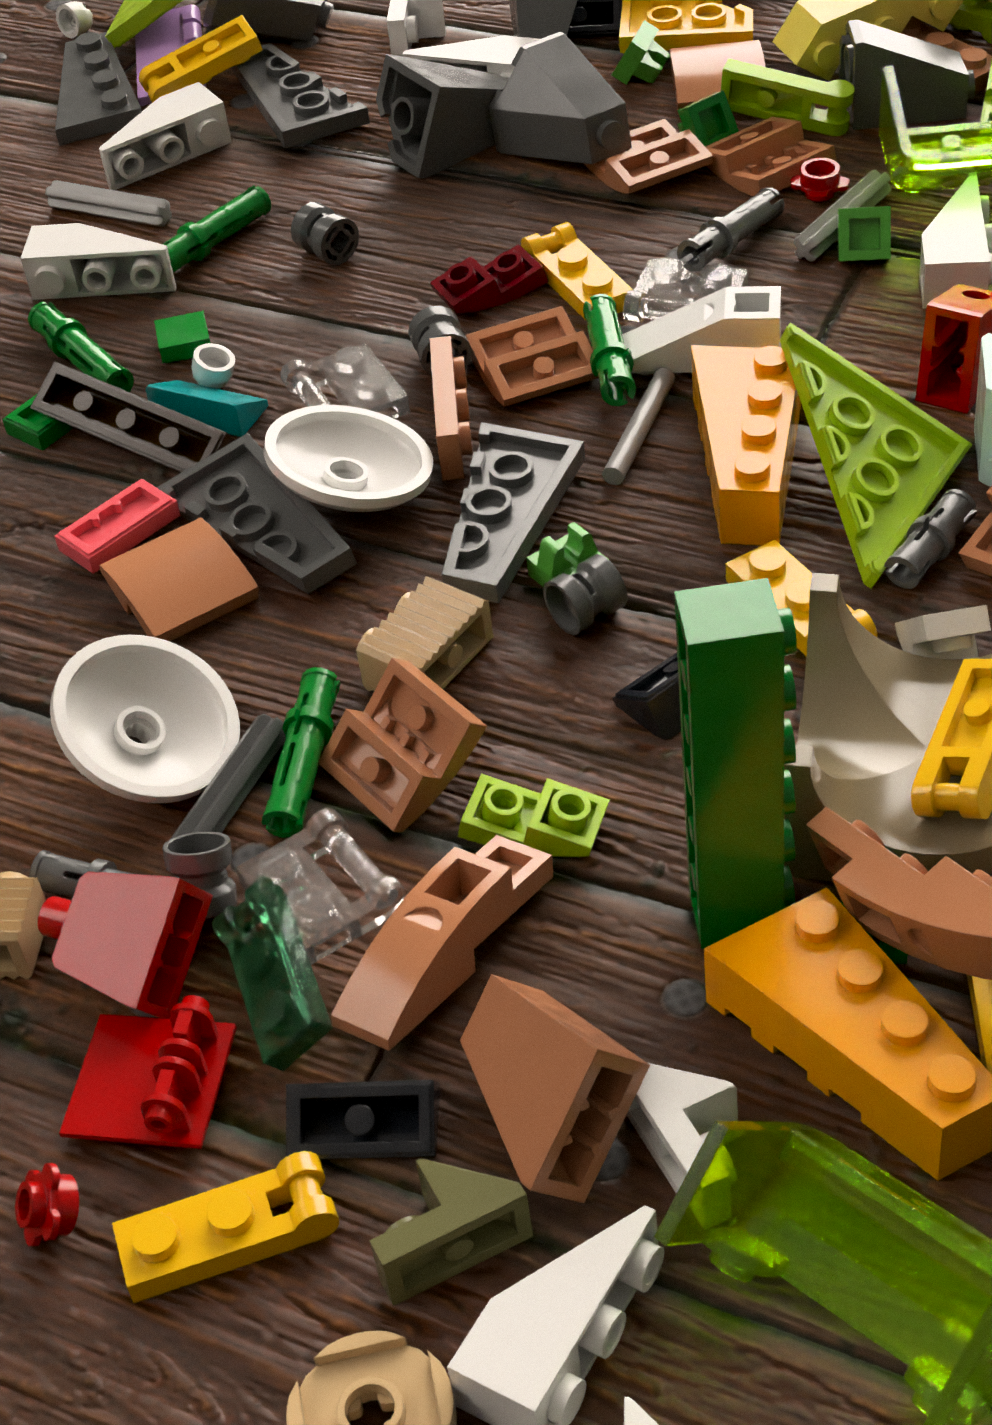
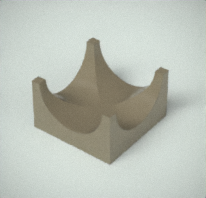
M812 573L804 690L798 738L795 745L796 762L784 764V770L790 771L795 792L796 812L784 814V819L788 818L791 823L796 858L795 861L784 862V865H789L792 877L833 881L831 877L834 874L825 868L806 827V824L827 806L851 824L856 819L863 821L879 836L885 848L899 858L904 853L912 855L928 871L947 856L971 873L980 869L992 877V812L986 820L962 818L959 811H944L940 817H919L914 813L911 805V790L914 779L963 659H938L915 655L878 639L857 621L847 607L841 592L839 574ZM992 654L969 659H992ZM951 776L949 783H960L962 776Z

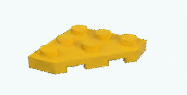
M622 0L619 32L620 53H625L644 20L659 29L654 41L666 51L673 48L753 40V9L742 4L735 6L733 9L722 4V0Z

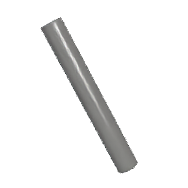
M659 368L652 377L602 472V476L607 483L620 485L626 477L675 382V375L671 370Z

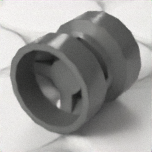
M309 202L302 206L296 213L291 225V236L295 244L310 253H315L319 259L331 265H340L346 262L354 254L358 246L359 231L354 221L341 214H335L331 208L319 202Z
M430 306L422 309L413 317L409 324L408 334L414 349L417 351L423 369L430 376H432L429 338L451 336L453 357L464 356L465 368L471 360L472 349L466 335L462 332L456 314L451 309L444 306Z
M599 554L579 563L576 573L572 575L562 573L546 582L543 587L544 600L552 618L560 628L571 635H576L592 626L595 616L599 614L608 616L626 606L628 600L627 589L619 571L611 561Z
M194 832L172 838L164 843L162 851L166 870L173 874L174 877L180 878L213 895L205 919L223 915L236 908L238 904L236 883L228 876L226 867L233 859L231 840L228 835L219 832Z

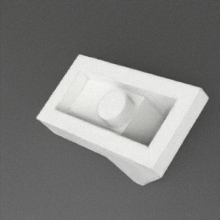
M390 0L387 27L391 54L403 56L404 51L411 50L412 43H417L419 38L445 36L446 28L442 0Z
M987 605L927 614L895 623L896 634L903 651L938 659H969L978 657L975 634L991 631Z
M650 1064L630 1106L627 1117L696 1224L723 1211L721 1178L728 1174V1169L723 1153L715 1138L732 1131L738 1124L737 1088L733 1083L726 1080Z

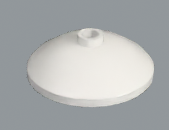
M340 405L301 408L278 418L269 427L265 436L264 458L267 466L279 481L300 497L332 509L372 512L394 508L418 496L425 490L431 480L433 456L426 442L405 424L367 409Z
M118 635L87 645L71 657L63 667L51 696V724L58 744L65 756L91 782L114 795L129 800L145 803H171L199 795L204 792L239 742L240 720L238 710L230 690L221 677L205 661L191 651L156 637ZM128 736L136 737L142 743L135 742L131 740Z

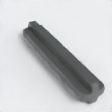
M266 714L258 715L170 839L194 832H223L286 740L283 731L284 722L278 717L271 718Z

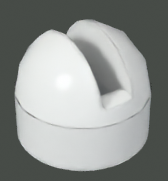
M68 2L57 8L56 21L59 29L66 37L75 38L86 33L91 28L93 14L89 9H86L82 2Z
M209 343L198 346L194 351L191 365L193 378L199 385L217 389L224 387L233 375L235 356L229 349L218 344Z

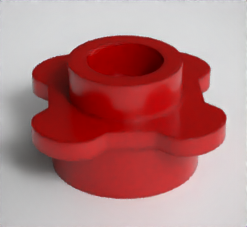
M813 158L801 165L800 175H795L791 178L790 186L792 189L803 191L806 198L811 201L823 202L830 200L837 191H846L849 188V179L840 176V165L836 161L829 158Z
M45 1163L42 1172L39 1170H29L25 1181L18 1188L15 1200L16 1221L20 1228H24L26 1244L28 1246H39L42 1238L50 1241L55 1240L57 1236H68L75 1227L79 1212V1191L75 1178L71 1174H60L56 1163Z

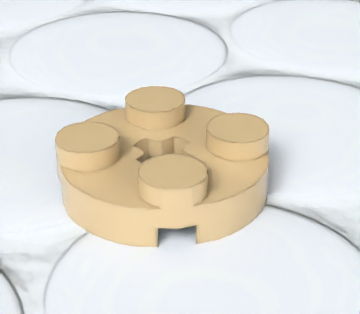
M389 1331L355 1333L327 1345L314 1357L316 1367L306 1375L301 1387L298 1380L296 1381L289 1395L286 1413L287 1425H350V1421L357 1420L363 1416L364 1403L378 1400L382 1411H394L391 1419L384 1422V1425H457L456 1404L452 1387L441 1362L429 1351L427 1356L420 1349L407 1345L404 1336Z

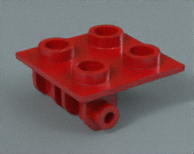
M196 995L185 996L181 1003L174 1005L169 1016L170 1019L100 1014L59 1131L60 1137L202 1149L237 1030L236 1023L215 1022L213 1015L209 1011V1002Z

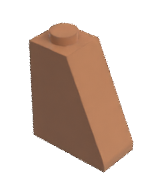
M491 974L460 1039L462 1047L521 1184L530 1191L584 1203L650 1064L546 992Z

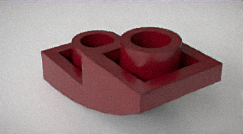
M518 244L510 250L499 254L484 267L470 256L461 263L451 266L444 274L431 281L430 285L433 291L455 313H469L486 310L515 300L549 282L544 267Z

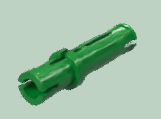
M252 185L247 191L220 206L198 222H187L180 226L177 230V235L163 243V245H167L173 273L192 260H203L211 253V248L237 233L262 215L269 213L272 205L266 191L260 186L255 187V185Z
M596 294L590 297L593 309L587 301L583 306L584 318L587 321V329L593 349L590 358L592 374L595 377H599L600 392L605 403L611 406H622L628 403L625 389L631 399L634 398L636 393L635 382L631 375L634 366L631 350L625 348L615 301L607 294Z
M45 301L40 302L30 310L28 314L29 326L47 340L48 348L57 357L68 359L86 375L127 392L131 391L134 384L133 374L90 339L86 328L78 320L65 317L50 302L48 305Z
M312 667L302 674L294 708H291L286 713L283 731L286 740L272 783L271 794L261 821L262 825H266V830L269 833L278 837L292 838L302 832L305 812L318 770L321 751L328 744L333 734L335 725L331 718V713L341 682L340 680L336 681L337 675L334 672L325 668Z

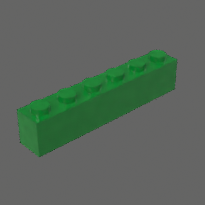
M768 578L674 591L689 897L701 949L795 903L791 870L789 865H784V862L795 861V842L790 820L788 818L784 819V814L796 812V800L792 777L789 770H784V764L796 762V746L790 719H784V712L796 710V690L791 667L789 664L784 665V656L796 654L797 640L792 612L789 607L777 609Z

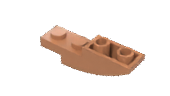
M827 806L806 824L825 868L834 874L831 878L845 908L865 931L912 957L947 970L992 980V877L980 869L971 873L947 856L928 871L912 855L904 853L899 858L885 848L879 836L863 821L856 819L851 824Z
M498 835L492 838L475 854L454 847L408 893L372 941L347 982L331 1014L332 1026L390 1051L476 972L474 949L553 878L552 855Z

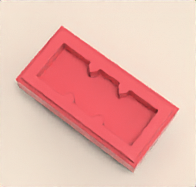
M140 479L55 535V540L60 552L94 574L100 570V564L133 549L137 544L181 516L177 500L144 479Z

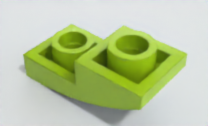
M481 773L460 821L457 837L485 845L498 835L551 854L552 857H586L591 853L610 799L548 778L542 792L538 793Z

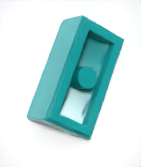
M180 380L149 384L146 387L149 401L228 434L240 437L246 434L269 406L267 399L205 387Z

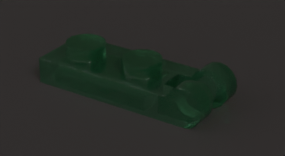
M260 876L245 890V900L237 907L227 906L213 919L212 928L217 937L227 946L264 1064L284 1072L332 1030L333 1027L289 900L283 889L274 880L267 876ZM261 922L263 928L257 932L255 927Z

